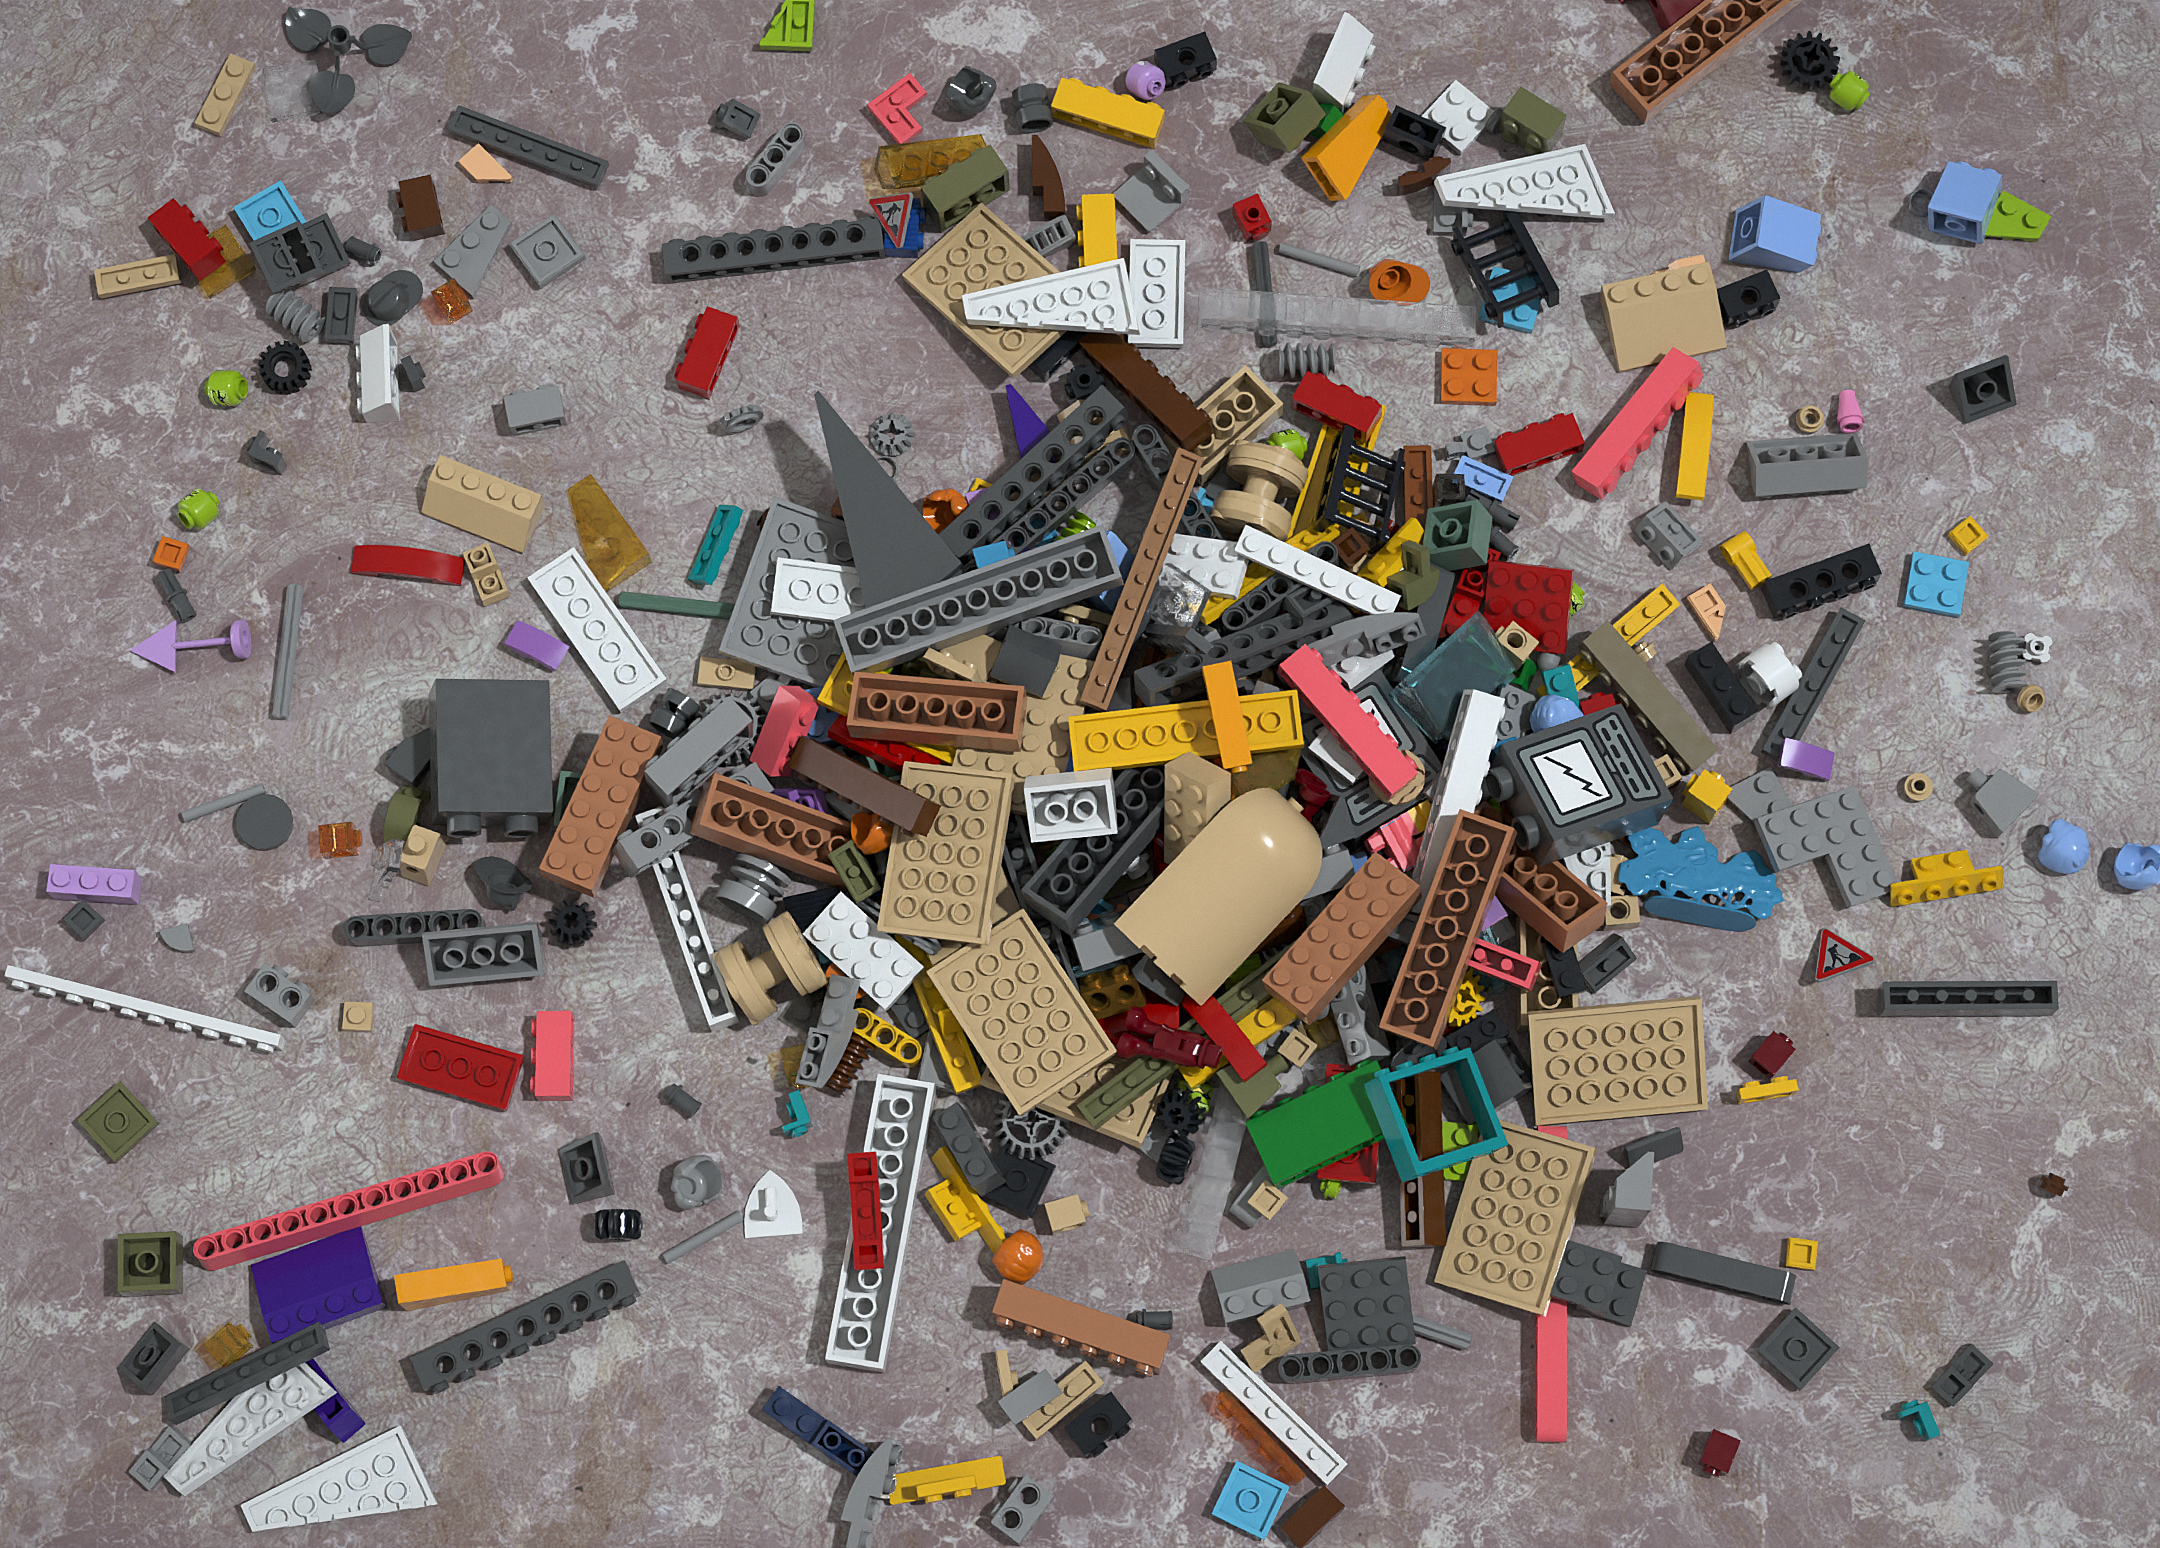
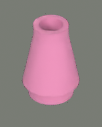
M1841 391L1838 394L1837 425L1844 433L1858 432L1863 428L1865 419L1856 399L1855 391Z

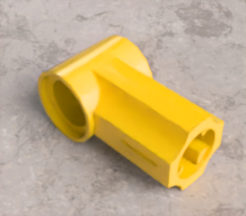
M1742 531L1719 546L1724 559L1730 566H1735L1750 590L1763 585L1765 580L1772 577L1756 553L1757 548L1753 539L1746 531Z

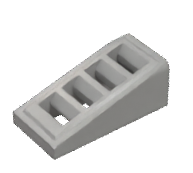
M1065 214L1021 237L1027 243L1031 242L1033 248L1044 258L1076 244L1075 233ZM1061 228L1065 234L1063 238L1060 237L1057 231ZM1047 234H1052L1055 240L1054 243L1051 244ZM1038 238L1042 239L1045 248H1040L1037 242Z

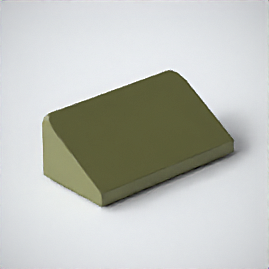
M853 840L827 854L857 904L883 889L863 853L854 844Z

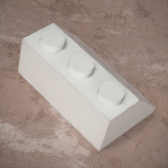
M1346 12L1343 14L1313 82L1312 92L1318 104L1335 105L1342 114L1345 107H1351L1355 97V93L1352 92L1355 84H1361L1366 69H1363L1366 60L1371 61L1376 46L1372 45L1374 35Z
M383 324L360 335V345H356V358L358 362H361V371H357L358 388H362V397L357 399L358 413L364 416L367 423L400 421L398 342L389 324Z
M1112 768L1027 776L1025 778L1024 794L1031 843L1118 833Z

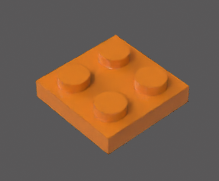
M1442 348L1440 404L1496 406L1497 350Z

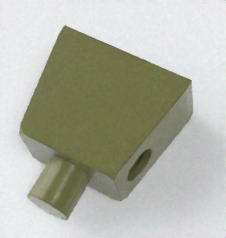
M1280 1054L1266 1062L1267 1066L1245 1083L1231 1066L1216 1072L1215 1076L1246 1120L1282 1087L1276 1076L1289 1067Z

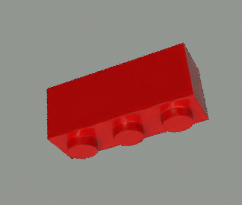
M173 198L147 218L159 236L194 276L201 281L226 262L220 253L224 249L214 236L210 239L208 238L209 231L200 220L196 223L193 221L195 216L186 204L180 206Z
M708 306L704 314H699L695 323V329H697L694 338H689L685 347V354L687 355L684 362H679L675 370L674 378H676L679 389L710 400L740 328L737 316Z
M1307 371L1292 397L1293 410L1338 431L1345 425L1355 429L1353 438L1367 444L1382 417V405L1376 399L1356 394L1349 386L1344 384L1337 385L1321 373L1314 374Z
M1560 413L1552 416L1548 422L1540 425L1538 422L1528 424L1520 432L1514 434L1512 431L1505 432L1497 437L1493 446L1501 471L1514 476L1582 452L1585 442L1573 413L1568 415Z

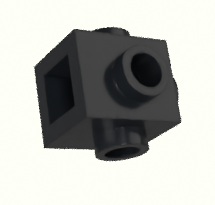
M1082 364L1072 368L1070 373H1067V384H1064V388L1069 400L1073 399L1076 402L1078 400H1086L1101 385L1105 387L1106 384L1101 371L1096 372L1093 364L1088 366Z

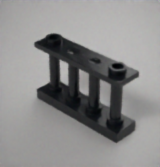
M1503 211L1501 224L1466 238L1463 237L1458 227L1453 228V240L1450 241L1451 248L1455 256L1460 255L1485 302L1484 309L1489 320L1494 319L1498 328L1504 326L1503 312L1537 298H1540V300L1545 299L1549 308L1559 304V288L1518 212ZM1503 234L1511 236L1513 240L1512 245L1478 259L1474 258L1469 249ZM1515 255L1517 257L1521 256L1525 262L1522 267L1488 281L1481 271L1485 267ZM1527 276L1528 278L1533 277L1536 283L1535 288L1500 302L1497 301L1492 290Z
M1345 425L1333 439L1313 530L1323 533L1330 525L1335 524L1348 529L1353 527L1357 533L1371 538L1370 550L1368 552L1373 554L1380 546H1384L1390 536V531L1387 529L1398 480L1406 465V462L1403 461L1405 449L1399 448L1391 458L1385 457L1357 445L1356 441L1353 440L1355 429ZM1354 455L1385 468L1384 481L1350 467L1348 463L1349 456ZM1347 477L1380 491L1379 504L1346 491L1345 487L1342 486L1343 480ZM1344 501L1375 514L1374 527L1341 514L1340 510L1337 509L1338 502Z

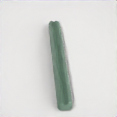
M625 591L620 592L618 600L621 608L730 620L735 604Z

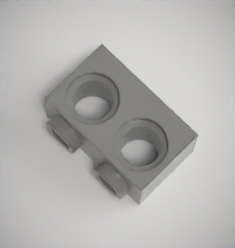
M264 963L244 992L296 1028L315 1001L309 994L312 989L299 980L295 984L288 980L287 976L289 974L276 964L271 968ZM268 980H276V987L272 991H264V985ZM292 995H298V1004L294 1007H287L288 998Z
M1027 1475L1022 1480L1019 1477L1015 1479L1008 1489V1492L1011 1494L1005 1503L999 1501L990 1513V1516L993 1517L990 1522L991 1525L1019 1546L1055 1499L1053 1494ZM1033 1489L1037 1492L1038 1497L1033 1504L1022 1502L1021 1494L1024 1490ZM1012 1512L1020 1517L1017 1527L1007 1528L1003 1524L1006 1514Z

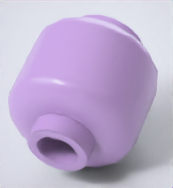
M1139 61L1131 66L1125 79L1129 92L1143 100L1150 101L1156 99L1163 92L1166 84L1164 72L1147 61Z

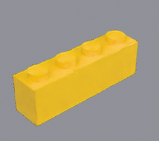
M1061 77L1051 104V115L1053 118L1155 149L1165 121V109H1161L1156 103L1146 102L1145 104L1136 101L1135 98L1127 94L1116 95L1101 86L1091 87L1084 85L1082 81L1076 78L1065 79Z
M1114 193L1082 195V204L1076 205L1077 221H1083V230H1078V247H1084V256H1079V268L1116 260L1117 239Z

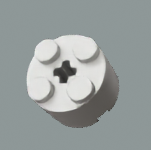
M1777 642L1761 645L1735 666L1736 673L1740 671L1742 678L1738 681L1747 695L1758 705L1762 702L1767 705L1765 709H1772L1796 691L1799 687V679L1802 678L1801 670L1795 664L1790 663L1784 655L1783 648Z

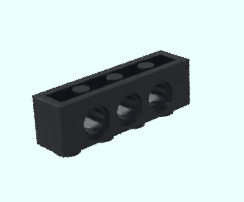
M1868 543L1765 580L1761 590L1773 618L1782 616L1783 619H1787L1797 615L1800 609L1806 607L1809 610L1818 608L1825 604V600L1833 597L1835 600L1843 599L1851 594L1850 591L1858 588L1861 591L1871 589L1877 585L1876 582H1878L1882 572ZM1842 570H1851L1855 578H1845ZM1816 580H1826L1829 588H1820L1816 584ZM1797 588L1801 590L1803 597H1793L1790 589Z

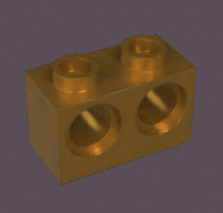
M1135 962L1127 965L1121 964L1113 969L1099 973H1090L1086 977L1080 978L1081 997L1096 1020L1129 1011L1133 1005L1139 1007L1146 1006L1144 985L1136 980L1132 972L1136 965Z

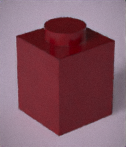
M1773 1031L1748 1062L1771 1080L1796 1049L1792 1046L1793 1042L1789 1037L1781 1032L1777 1034Z
M1711 1430L1697 1465L1704 1467L1702 1471L1713 1477L1719 1478L1720 1474L1725 1476L1729 1473L1741 1440L1718 1430Z

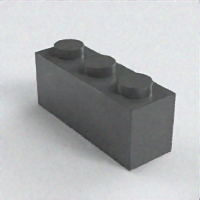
M958 1102L933 1117L971 1187L981 1197L1006 1182L970 1116Z

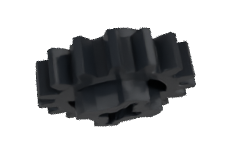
M1808 31L1805 38L1798 33L1795 41L1792 39L1788 40L1787 47L1782 49L1781 55L1783 57H1781L1779 65L1785 66L1782 71L1783 76L1790 75L1789 84L1797 81L1798 89H1801L1803 85H1807L1809 91H1812L1814 85L1822 89L1824 81L1830 84L1833 80V75H1836L1839 69L1836 65L1840 62V57L1834 56L1838 48H1830L1829 46L1831 43L1830 38L1823 41L1821 40L1822 33H1819L1815 38L1812 37L1811 31ZM1811 55H1813L1812 63H1810L1809 67L1807 68V60L1810 59Z

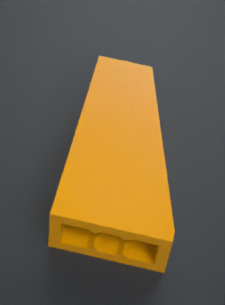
M1380 95L1362 96L1301 157L1329 201L1346 200L1349 197L1385 131V127L1392 114L1388 109L1386 101Z
M1227 661L1203 666L1202 673L1223 769L1229 768L1231 774L1247 771L1246 765L1252 764L1232 662Z
M502 1258L394 1275L398 1304L407 1311L510 1291L509 1283L514 1282L511 1265H506Z

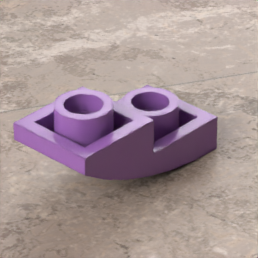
M519 620L516 621L503 645L524 658L528 659L530 657L553 672L557 670L570 647L551 635Z
M1784 738L1782 739L1777 767L1802 772L1801 775L1829 781L1835 753L1805 742Z
M817 787L783 788L773 790L772 792L774 795L829 814L825 793Z

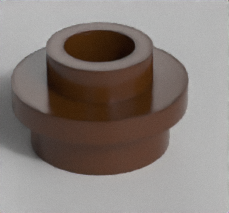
M2051 1172L2048 1177L2041 1176V1180H2043L2041 1188L2061 1197L2064 1190L2068 1191L2069 1187L2064 1185L2066 1179Z

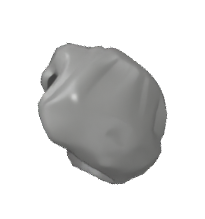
M691 1156L679 1163L674 1168L671 1191L674 1192L676 1205L684 1210H690L701 1205H709L710 1202L718 1199L723 1185L721 1170L717 1163L709 1156Z

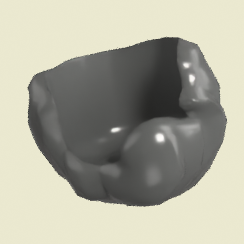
M965 66L950 83L945 101L956 112L975 115L984 111L997 88L996 81L992 77L985 75L981 70Z

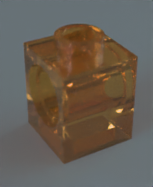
M455 278L431 292L436 305L449 325L473 312L468 298Z
M353 822L318 825L320 853L325 859L359 855L358 847L363 845L361 830H357Z

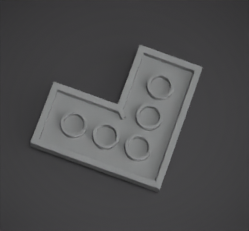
M1855 786L1758 817L1753 821L1775 873L1825 857L1847 909L1889 895L1890 885L1897 883V879Z

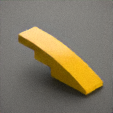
M1690 392L1686 397L1678 458L1677 498L1704 501L1714 395Z

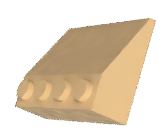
M1709 262L1601 286L1599 300L1619 373L1657 365L1672 347L1690 357L1727 349L1717 288Z

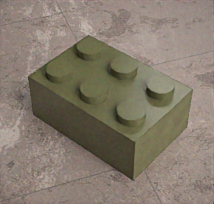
M991 145L985 148L979 147L966 160L961 163L957 161L951 164L945 173L938 177L932 176L924 182L921 187L923 207H926V212L942 233L963 220L980 203L986 206L1010 191L1009 172Z

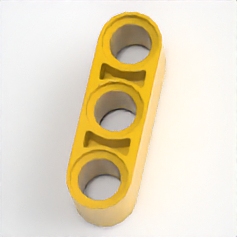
M864 1008L855 1009L859 1011L857 1018L865 1017L869 1020V1024L864 1029L854 1027L852 1033L864 1038L877 1051L903 1067L914 1068L921 1063L923 1052L917 1040ZM883 1032H889L893 1035V1039L888 1044H881L878 1042L879 1035ZM905 1048H915L917 1055L913 1059L903 1058L902 1052Z

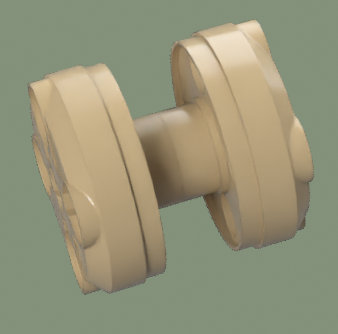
M1236 440L1227 461L1226 472L1233 480L1242 484L1244 488L1243 491H1220L1213 502L1210 519L1224 532L1225 536L1235 541L1239 540L1245 525H1248L1284 542L1291 528L1292 516L1285 508L1274 501L1276 497H1298L1307 481L1308 469L1287 448L1246 440Z
M788 911L775 917L763 926L771 949L752 959L740 941L733 944L730 943L712 954L730 994L753 1026L771 1017L773 1013L778 1011L777 1003L770 988L789 978L802 996L812 993L829 983L811 944L802 934Z

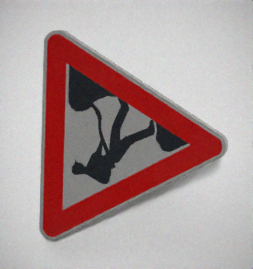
M911 192L869 199L870 206L896 248L904 246L913 201V194Z
M1824 928L1821 931L1815 981L1821 983L1871 965L1875 961L1874 956L1829 929Z

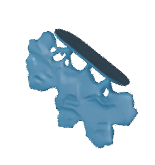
M1699 826L1681 832V837L1675 844H1672L1662 831L1653 828H1647L1628 836L1632 849L1638 854V857L1620 864L1618 880L1621 883H1625L1627 889L1633 895H1643L1650 890H1658L1661 895L1650 897L1645 901L1644 905L1645 909L1654 915L1726 931L1739 932L1751 930L1755 927L1756 920L1752 915L1758 919H1766L1772 915L1773 906L1784 901L1782 891L1776 887V875L1765 865L1764 859L1757 851L1741 852L1732 857L1726 864L1720 863L1717 860L1718 850L1712 843L1706 842L1705 835ZM1664 880L1666 882V889L1661 887L1660 881ZM1676 891H1682L1694 900L1675 897L1674 894ZM1723 892L1728 894L1727 900L1723 898ZM1737 892L1745 894L1740 902L1734 900V904L1731 903L1732 896ZM1705 894L1716 895L1724 902L1725 907L1701 902L1702 897ZM1749 898L1752 899L1751 905L1745 904ZM1746 907L1752 915L1737 909Z

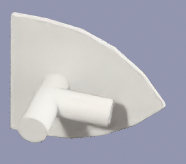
M771 1170L757 1182L749 1196L744 1218L745 1238L803 1234L800 1207L795 1195L785 1181Z

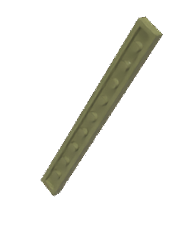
M1297 939L1217 999L1236 1024L1273 997L1265 991L1262 979ZM1193 1018L1178 1028L1179 1030L1199 1034L1205 1039H1210ZM1141 1056L1076 1106L1096 1131L1181 1065L1162 1059L1153 1060L1149 1056Z

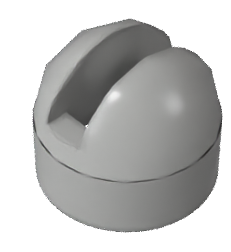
M1539 651L1536 661L1540 671L1557 667L1561 657Z

